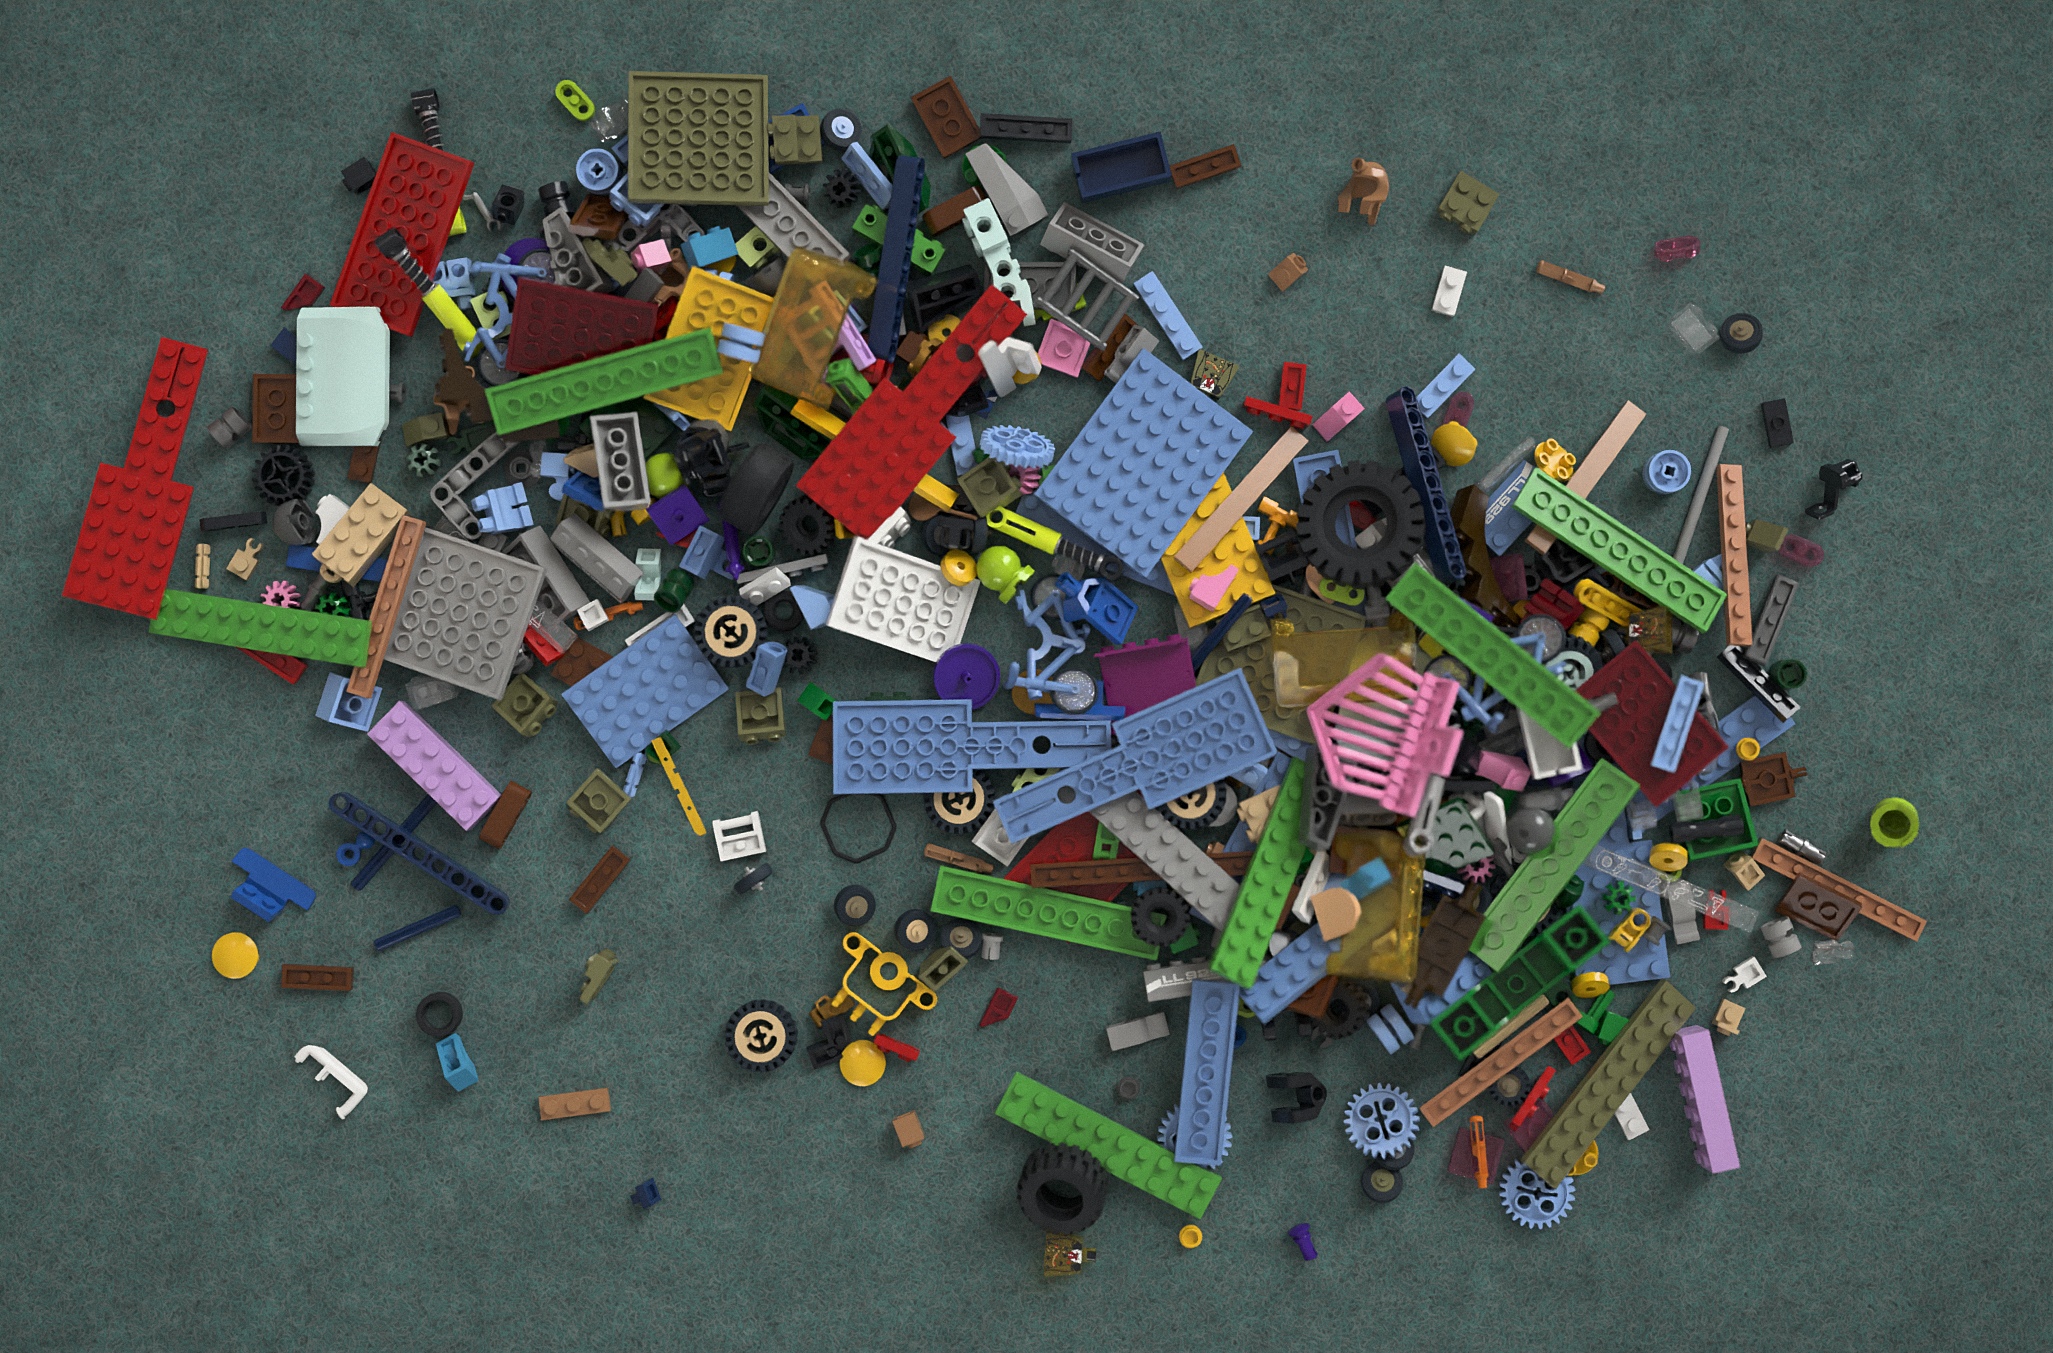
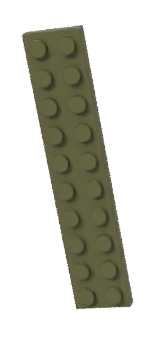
M1661 979L1520 1160L1549 1186L1556 1189L1696 1007L1667 980Z

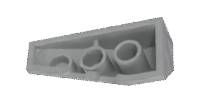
M986 143L965 154L1008 236L1021 231L1048 215L1039 195Z
M562 207L542 220L547 246L550 248L552 261L550 263L551 268L554 269L556 280L554 284L608 294L615 289L605 270L587 253L582 244L584 241L582 236L576 233H569L571 220Z

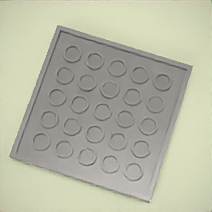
M425 527L384 660L502 700L548 569Z

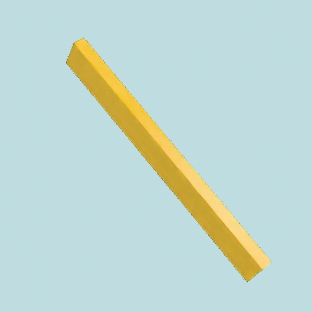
M801 396L790 413L831 440L846 425L845 422L804 396ZM928 474L923 477L913 490L946 512L949 511L959 495Z

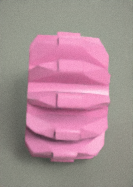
M1009 464L1011 469L1008 472L1012 477L1016 475L1023 485L1020 488L1022 495L1034 492V488L1039 486L1037 479L1042 477L1037 473L1041 467L1036 466L1033 469L1030 466L1023 468L1022 465L1015 467Z
M274 581L273 587L268 585L265 587L268 594H261V597L266 599L262 604L287 608L300 607L301 605L300 602H295V599L300 598L301 594L294 593L296 586H289L287 581H283L281 585L278 581ZM280 596H283L284 600L281 601V604H278L277 600L280 599Z
M1488 856L1477 861L1481 865L1476 867L1475 871L1473 870L1474 867H1471V864L1458 869L1457 873L1465 872L1462 877L1464 881L1471 877L1470 881L1476 883L1478 878L1481 883H1484V874L1492 877V873L1488 869L1496 868V865L1489 864L1494 857Z

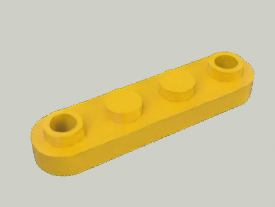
M1589 579L1580 581L1574 589V596L1581 603L1630 629L1631 616L1643 614L1642 610L1636 605ZM1640 615V616H1639V621H1640V622H1641V620H1642L1643 615Z

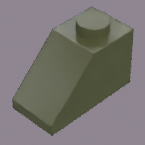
M436 413L421 416L402 424L406 447L450 438L451 434L448 431L446 415Z
M1758 519L1752 520L1750 523L1747 522L1745 524L1746 544L1764 553L1777 551L1780 549L1788 529Z
M952 946L937 949L920 964L919 978L931 989L937 991L963 968L968 961Z

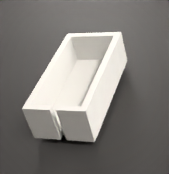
M1516 706L1533 780L1556 775V770L1558 775L1582 769L1576 742L1569 749Z

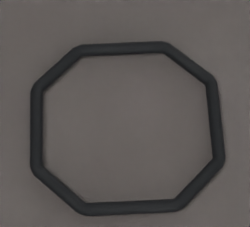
M841 794L828 801L820 825L835 856L853 863H859L888 850L896 831V823L882 794L869 795L881 800L892 829L884 847L857 859L836 851L825 825V820L832 803L852 794Z

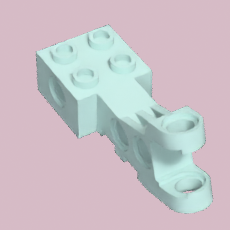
M989 198L964 209L965 217L962 218L964 228L969 238L974 237L971 240L978 258L983 257L992 274L994 286L1002 293L1007 290L1014 293L1009 299L1017 306H1021V309L1027 313L1023 319L1024 326L1036 325L1030 287L1026 279L1021 281L1018 275L1021 271L1017 259L1011 260L1009 254L1012 252L1008 238ZM1007 268L1010 270V273L1002 277L998 275L999 270Z

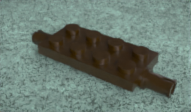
M1469 881L1463 895L1457 900L1443 895L1404 966L1400 977L1413 985L1403 1001L1408 1007L1411 1003V1008L1416 1010L1425 992H1429L1441 999L1443 998L1482 927L1486 916L1477 912L1473 904L1483 888L1478 884L1475 886V882Z

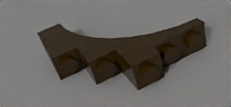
M443 329V335H439L440 349H445L446 358L442 359L443 373L447 372L448 376L438 377L439 383H435L436 397H441L442 402L470 400V403L466 404L467 418L472 417L473 423L494 421L486 391L474 380L463 364L457 350L453 329ZM558 419L498 435V438H503V443L559 438Z
M1475 484L1457 490L1450 516L1466 569L1465 576L1462 578L1466 583L1461 598L1494 616L1491 622L1495 626L1518 628L1522 618L1513 610L1497 584L1486 548L1485 517L1489 497Z

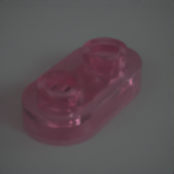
M1693 236L1660 240L1655 243L1654 256L1665 262L1673 259L1692 258L1699 254L1701 242Z
M1459 392L1452 397L1442 425L1454 421L1464 428L1467 427L1474 408V399L1471 394ZM1459 400H1463L1465 402L1464 408H1460L1458 406Z
M1794 534L1786 535L1778 550L1782 556L1808 567L1819 565L1824 558V551L1821 546ZM1787 542L1792 544L1790 551L1786 549ZM1808 551L1813 553L1812 559L1807 558Z

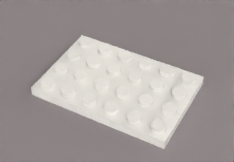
M854 536L825 625L937 662L944 651L960 644L980 580L974 578L966 586L954 585L944 577L939 565Z

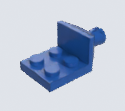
M1068 572L1062 573L1057 580L1059 582H1056L1055 586L1066 594L1063 600L1064 621L1071 622L1085 618L1115 645L1122 644L1138 606L1105 577L1076 581Z

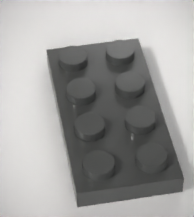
M986 262L984 292L991 284L994 285L992 274ZM1018 262L1021 271L1018 275L1021 281L1026 279L1030 287L1033 310H1043L1035 304V300L1039 296H1043L1065 262ZM1077 263L1074 264L1049 302L1059 310L1062 309L1076 288ZM1003 268L999 270L998 275L1005 277L1010 273V270ZM1010 290L1003 292L1008 298H1011L1014 294Z

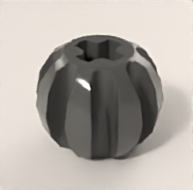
M522 641L511 672L513 674L525 673L534 664L535 654L524 641Z

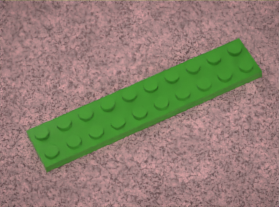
M709 327L485 389L498 435L723 374L724 370L719 353L717 352L712 328Z
M1537 467L1531 471L1511 505L1512 508L1702 634L1707 632L1727 596L1725 592Z
M1416 562L1385 598L1569 749L1601 713Z
M166 588L158 619H150L149 633L366 667L372 621Z
M1293 757L1290 761L1208 967L1209 970L1246 989H1251L1307 847L1298 843L1305 761L1298 757Z
M1601 758L1554 820L1555 835L1549 847L1539 853L1528 854L1483 915L1486 916V919L1469 950L1500 973L1639 790L1640 785Z
M940 866L931 906L932 912L1157 960L1160 946L1156 947L1145 943L1134 931L1131 923V910L1133 907L1047 888H1032V885ZM1152 911L1151 920L1155 925L1162 926L1165 925L1167 915Z
M1017 1071L995 1110L996 1115L1051 1143H1055V1145L1067 1143V1146L1073 1147L1074 1144L1080 1146L1079 1149L1083 1151L1085 1149L1092 1153L1091 1156L1093 1158L1096 1157L1101 1162L1100 1167L1103 1166L1107 1172L1199 1219L1204 1214L1222 1180L1220 1175L1196 1163L1175 1162V1152Z

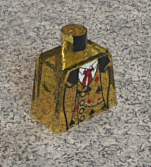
M1666 606L1632 613L1629 615V626L1618 627L1617 634L1629 640V645L1636 640L1646 652L1672 654L1673 614L1668 611Z
M1046 1230L1044 1277L1081 1273L1082 1262H1096V1248H1083V1236L1075 1234L1065 1235L1062 1232H1059L1058 1235L1052 1234L1051 1230Z

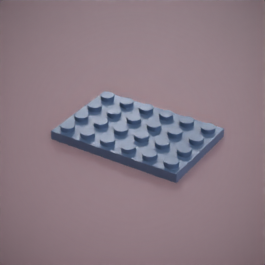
M674 614L565 690L561 695L614 767L617 768L646 748L652 740L656 739L666 729L669 732L729 688L711 662L699 650L697 643L680 619Z

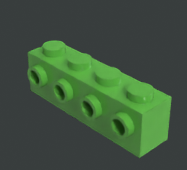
M866 204L852 227L853 233L870 243H880L883 249L888 216L884 215V210L876 205L871 207ZM916 229L910 266L927 276L934 275L946 255V250L943 249L944 245L935 239L930 241L924 238V234Z

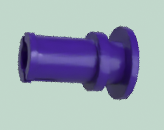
M1308 1223L1295 1225L1288 1231L1289 1236H1294L1293 1240L1298 1244L1304 1261L1312 1260L1318 1255L1311 1242V1234L1307 1231L1310 1228Z

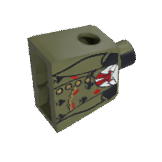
M1199 349L1190 384L1207 397L1219 400L1238 371L1239 366Z

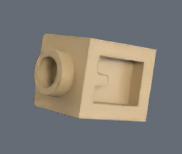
M1742 851L1733 854L1723 864L1727 870L1734 874L1743 888L1748 891L1765 876L1753 858Z
M1722 998L1711 1024L1718 1026L1716 1031L1730 1036L1731 1032L1738 1035L1739 1030H1737L1745 1008Z

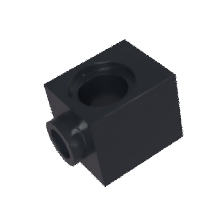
M363 157L341 171L345 177L342 179V182L349 192L353 190L356 194L360 195L372 187L377 172L370 161Z
M502 184L492 203L493 219L515 226L524 208V191Z

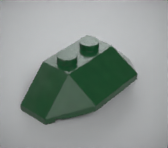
M887 124L870 137V142L872 143L869 157L893 186L898 157L900 155L918 156L912 144L890 124ZM925 173L918 214L929 208L931 184Z
M763 387L753 407L757 411L765 433L801 459H818L832 440L790 414L800 397L793 392Z

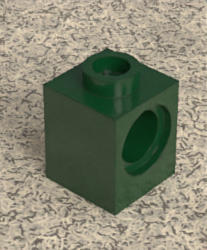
M1563 979L1543 993L1553 1008L1560 1004L1556 1001V994L1560 991L1565 992V1000L1569 998L1575 1007V1003L1579 1001Z

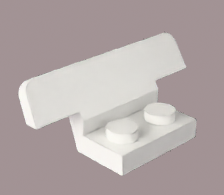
M1007 337L999 346L995 342L989 341L978 352L992 385L1000 397H1004L1016 389L1012 376L1015 375L1017 369L1025 374L1033 373L1038 375L1042 368L1032 344Z
M1492 792L1484 793L1483 800L1485 811L1476 822L1487 839L1493 841L1498 837L1506 844L1508 848L1504 851V854L1512 865L1503 802ZM1470 803L1465 804L1469 812L1475 809ZM1494 857V864L1501 867L1496 857Z

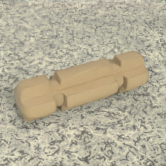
M197 544L196 553H198V557H196L195 575H197V578H195V588L207 589L209 587L207 576H209L210 558L208 557L210 545Z

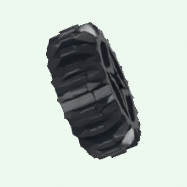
M277 445L276 451L270 447L268 448L269 455L262 452L261 457L263 461H255L259 468L252 469V472L257 473V476L253 477L252 481L259 482L254 487L256 491H261L259 496L263 499L267 497L266 502L269 504L275 501V506L278 507L287 501L298 499V496L305 500L307 497L303 492L312 491L310 487H307L308 483H315V480L309 478V476L315 474V471L308 470L313 465L311 461H306L308 455L301 454V450L298 448L293 450L290 445H287L285 449L282 445ZM291 458L296 462L297 466L286 468L280 459ZM272 465L273 473L267 477L268 470ZM281 472L287 473L285 480L280 479V476H283ZM300 475L299 482L295 487L294 479L296 476ZM281 484L287 493L276 494L270 486Z

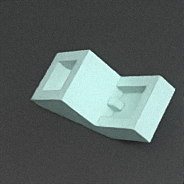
M638 549L635 565L644 574L636 584L635 600H654V594L661 585V549Z

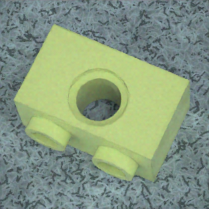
M756 226L735 244L738 251L737 255L752 272L756 268L757 270L763 268L768 263L767 258L773 253L777 255L781 252ZM759 241L767 243L766 248L762 251L755 249V245Z

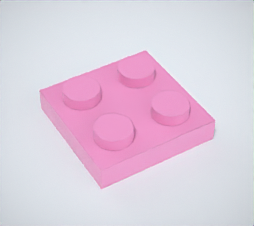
M1050 319L1038 351L1041 365L1078 378L1091 343L1063 323Z

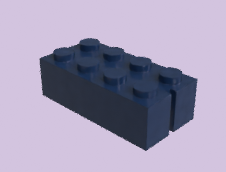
M1161 131L1071 153V163L1075 179H1077L1081 203L1171 181L1172 175Z

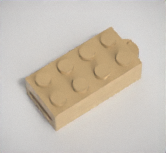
M370 483L312 553L314 558L322 564L320 567L322 577L330 583H337L343 579L354 588L395 538L402 515L412 517L407 509ZM327 571H332L334 576L330 575Z

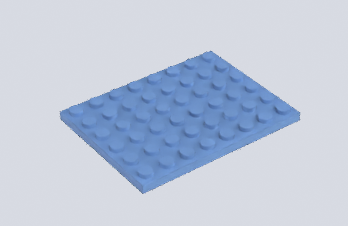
M1143 348L1034 493V496L1112 555L1120 559V561L1140 576L1146 578L1253 431Z

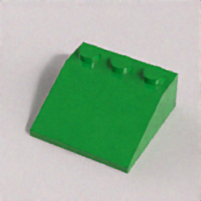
M1741 778L1672 794L1676 823L1716 820L1720 817L1740 815L1743 820V835L1725 838L1718 836L1679 843L1688 853L1687 863L1749 850L1759 845Z

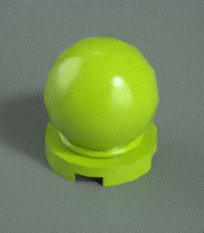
M669 453L654 455L645 463L649 493L658 499L663 498L685 484L679 468L673 460V455Z
M993 546L981 553L976 565L977 574L982 584L990 590L1000 591L1001 595L998 599L1005 604L1016 594L1015 587L1020 582L1024 585L1035 573V570L1030 565H1027L1025 568L1021 567L1020 558L1015 551L1005 546Z
M1892 797L1882 800L1872 810L1870 818L1871 833L1876 841L1885 847H1905L1914 840L1918 833L1919 818L1916 809L1911 803L1902 798Z

